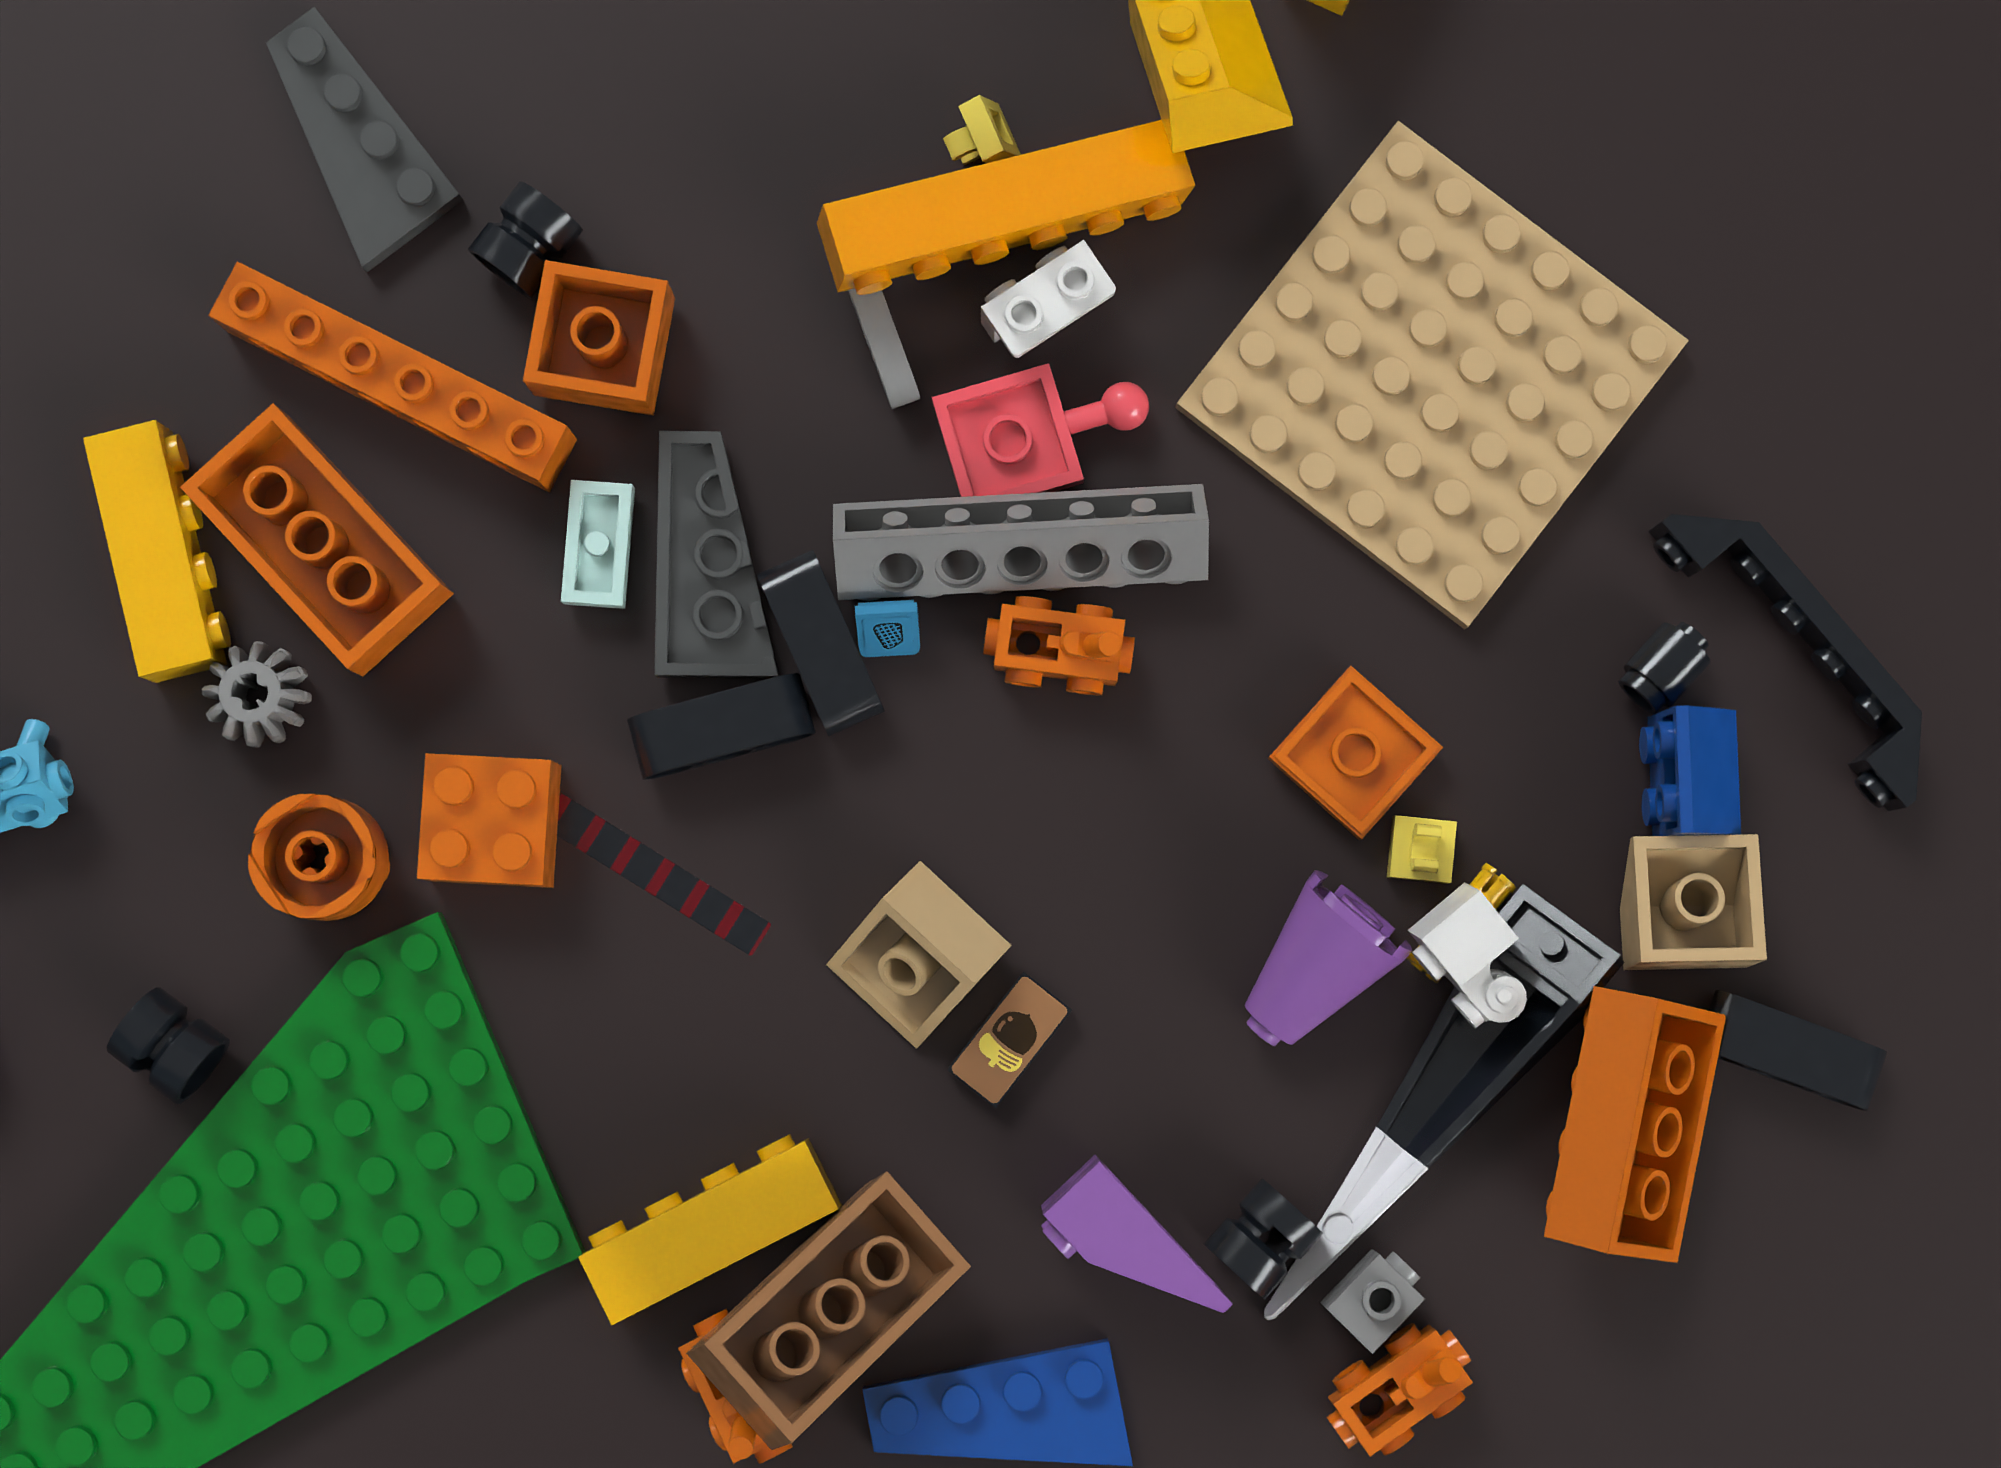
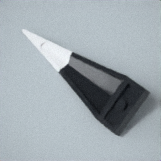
M1522 884L1499 912L1519 939L1491 962L1490 969L1505 971L1523 984L1527 998L1524 1010L1518 1017L1509 1022L1498 1023L1488 1020L1475 1029L1452 1003L1451 999L1459 993L1455 987L1453 988L1434 1026L1377 1127L1316 1226L1323 1234L1301 1259L1295 1260L1288 1274L1284 1277L1265 1307L1264 1318L1269 1321L1282 1313L1584 1018L1585 1010L1591 1002L1593 987L1604 988L1625 963L1620 954Z

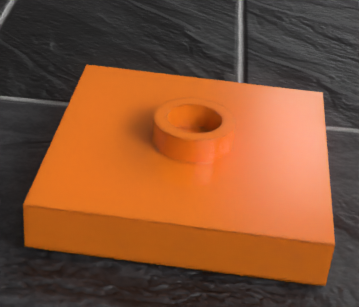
M1349 666L1267 759L1358 840H1362L1444 747L1356 669Z

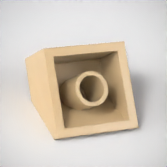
M1758 834L1635 836L1630 838L1620 904L1623 961L1625 962L1623 970L1747 968L1767 960Z
M919 861L878 902L826 965L917 1049L1012 945L927 866Z

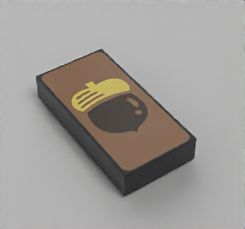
M1023 972L947 1070L989 1104L997 1108L1072 1009Z

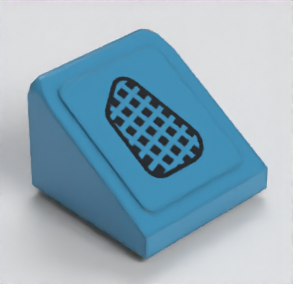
M914 600L858 603V606H855L858 646L861 656L883 657L915 655L919 653L920 631L917 602H914Z

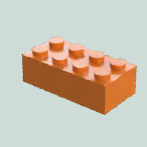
M274 403L180 487L348 670L362 677L454 594L295 421Z
M1597 986L1593 987L1591 1002L1584 1015L1583 1025L1585 1032L1579 1062L1571 1079L1572 1097L1566 1127L1559 1140L1560 1157L1554 1187L1546 1204L1547 1222L1544 1237L1607 1254L1678 1263L1726 1015L1659 998Z

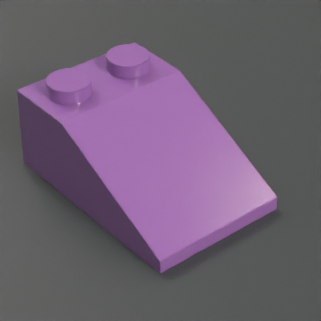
M1096 1155L1089 1159L1041 1205L1043 1215L1047 1218L1041 1225L1042 1231L1067 1259L1077 1251L1090 1264L1222 1313L1233 1305L1220 1287Z

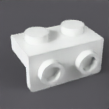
M1084 240L1070 249H1067L1066 246L1055 249L1036 264L1035 268L1037 270L1018 283L1015 279H1011L1001 284L984 299L986 304L981 306V324L994 343L1000 339L1013 357H1021L1114 296L1116 290L1114 283Z

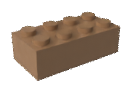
M886 1171L858 1190L686 1354L767 1446L774 1450L793 1443L971 1266Z

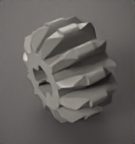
M260 641L253 643L249 657L238 646L229 648L228 656L232 667L228 668L213 662L210 665V671L221 678L219 686L207 685L201 689L203 696L220 701L206 713L208 720L215 723L226 721L222 732L223 737L235 741L244 733L246 745L259 748L264 741L265 732L273 742L281 743L285 741L286 732L282 725L283 721L297 727H301L304 724V718L292 711L294 703L307 704L312 700L311 693L294 689L295 686L303 682L308 676L306 670L300 666L288 668L292 657L290 652L279 648L270 656L268 645ZM255 682L268 688L265 702L259 699L256 700L259 705L258 708L256 704L248 702L246 698L249 688L258 690Z

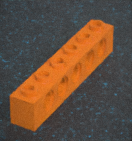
M238 261L208 315L228 333L549 493L577 441V438L567 425Z

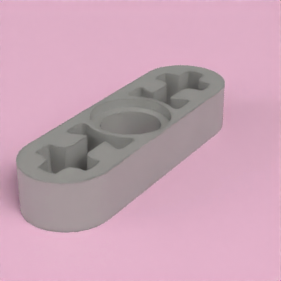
M855 288L848 290L891 409L921 399L882 290L866 295H858Z

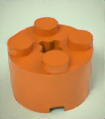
M297 794L273 805L258 821L253 832L255 835L252 841L251 852L248 854L249 874L260 896L274 909L302 919L332 921L349 917L361 911L376 897L390 873L388 845L377 821L357 804L325 794ZM315 845L328 848L329 854L324 858L326 864L324 869L312 868L309 864L317 857L313 849Z

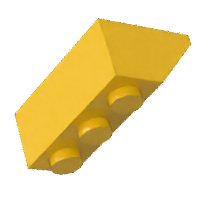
M1128 0L1130 25L1172 153L1293 126L1291 111L1250 0Z

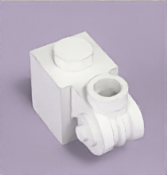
M1464 882L1407 930L1420 945L1412 952L1416 960L1435 981H1438L1442 976L1451 981L1459 991L1451 1001L1475 1029L1488 1020L1498 1023L1509 1022L1518 1017L1524 1010L1527 998L1523 984L1505 971L1490 969L1491 962L1516 942L1519 937L1480 890Z

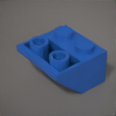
M1683 705L1674 706L1649 716L1648 727H1642L1640 731L1639 750L1642 763L1650 764V788L1644 789L1642 794V816L1646 826L1652 825V836L1741 835L1736 710Z

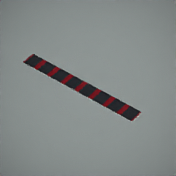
M560 793L558 837L750 956L754 954L771 927L770 922Z

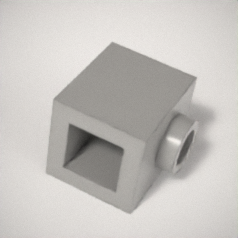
M1371 1249L1320 1303L1373 1354L1425 1298L1412 1287L1420 1279L1419 1275L1394 1251L1384 1259L1379 1253Z

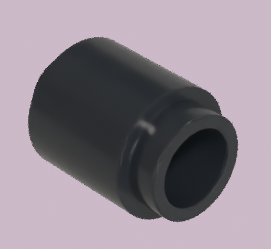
M1664 622L1624 665L1626 674L1618 681L1619 686L1640 707L1652 714H1657L1663 706L1671 707L1711 663L1709 656L1705 652L1709 644L1695 628L1685 622H1680L1677 626Z

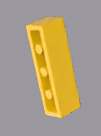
M152 420L84 437V445L138 677L158 683L210 670V665L213 662L224 666L227 665L224 648L231 646L230 632L221 611L215 612L210 589L217 587L216 573L207 552L201 553L196 530L203 528L202 513L199 507L180 488L184 484L182 471L189 469V458L181 436L179 434L173 435L170 429L157 420Z
M789 1134L756 1151L761 1163L741 1173L738 1172L735 1164L732 1163L701 1179L705 1188L704 1192L683 1202L677 1191L644 1208L649 1220L629 1230L626 1229L623 1221L620 1220L589 1236L588 1239L593 1248L578 1258L611 1325L839 1210L842 1204L809 1138L795 1145Z

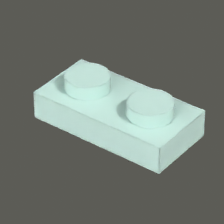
M571 480L561 602L564 605L625 609L635 487L633 484Z

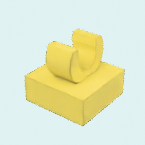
M981 95L958 106L967 126L957 129L943 138L952 160L961 159L964 165L974 162L979 158L985 163H990L1021 155L999 104Z
M1398 815L1392 816L1387 878L1450 884L1452 882L1457 822Z

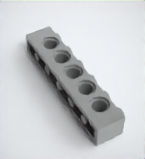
M1203 484L833 504V548L838 600L859 599L874 601L880 598L907 596L933 598L943 594L980 592L984 594H998L1003 591L1035 589L1058 591L1064 588L1091 586L1117 588L1128 584L1164 582L1168 584H1182L1187 581L1208 580L1209 517Z

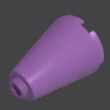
M1315 870L1307 879L1245 1003V1008L1252 1015L1246 1022L1247 1025L1260 1038L1273 1046H1276L1280 1040L1290 1045L1296 1043L1402 963L1412 952L1411 945L1407 940L1397 948L1388 939L1396 929L1351 890L1341 884L1333 893L1322 886L1328 875L1321 871Z

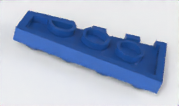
M1108 1338L863 1386L862 1389L874 1452L1133 1466Z

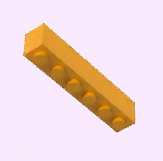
M1162 120L826 203L822 206L817 226L837 292L855 288L858 295H866L889 287L892 284L891 279L914 273L917 280H925L948 272L951 269L950 264L972 258L975 265L992 263L1006 257L1009 254L1008 249L1026 244H1031L1033 250L1050 248L1064 242L1067 239L1066 234L1088 229L1090 235L1105 234L1123 226L1124 219L1145 214L1148 221L1163 219L1181 210V205L1196 185L1185 151L1172 153Z

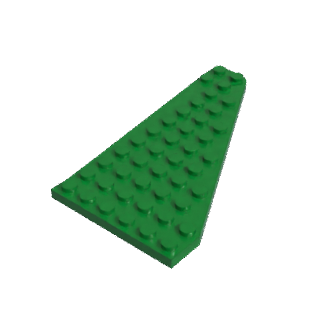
M442 912L431 914L344 953L0 1359V1468H198L520 1284L576 1260L586 1252Z

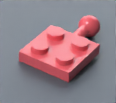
M1049 363L932 397V404L960 497L1055 492L1083 484L1084 477L1071 435L1106 424L1121 431L1132 430L1144 422L1149 412V401L1146 393L1141 387L1131 382H1119L1110 386L1103 394L1101 401L1063 411Z

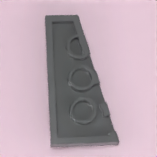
M315 7L266 42L360 264L366 272H369L463 201L451 182Z
M659 431L654 673L657 678L769 679L779 676L721 431Z

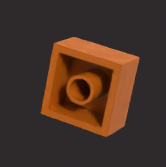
M545 260L523 376V382L532 394L539 397L654 416L675 303V296L668 281Z
M425 753L417 879L432 882L554 888L562 765L552 760Z

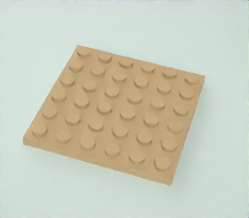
M1397 121L1179 399L1175 408L1465 630L1689 340L1400 121Z

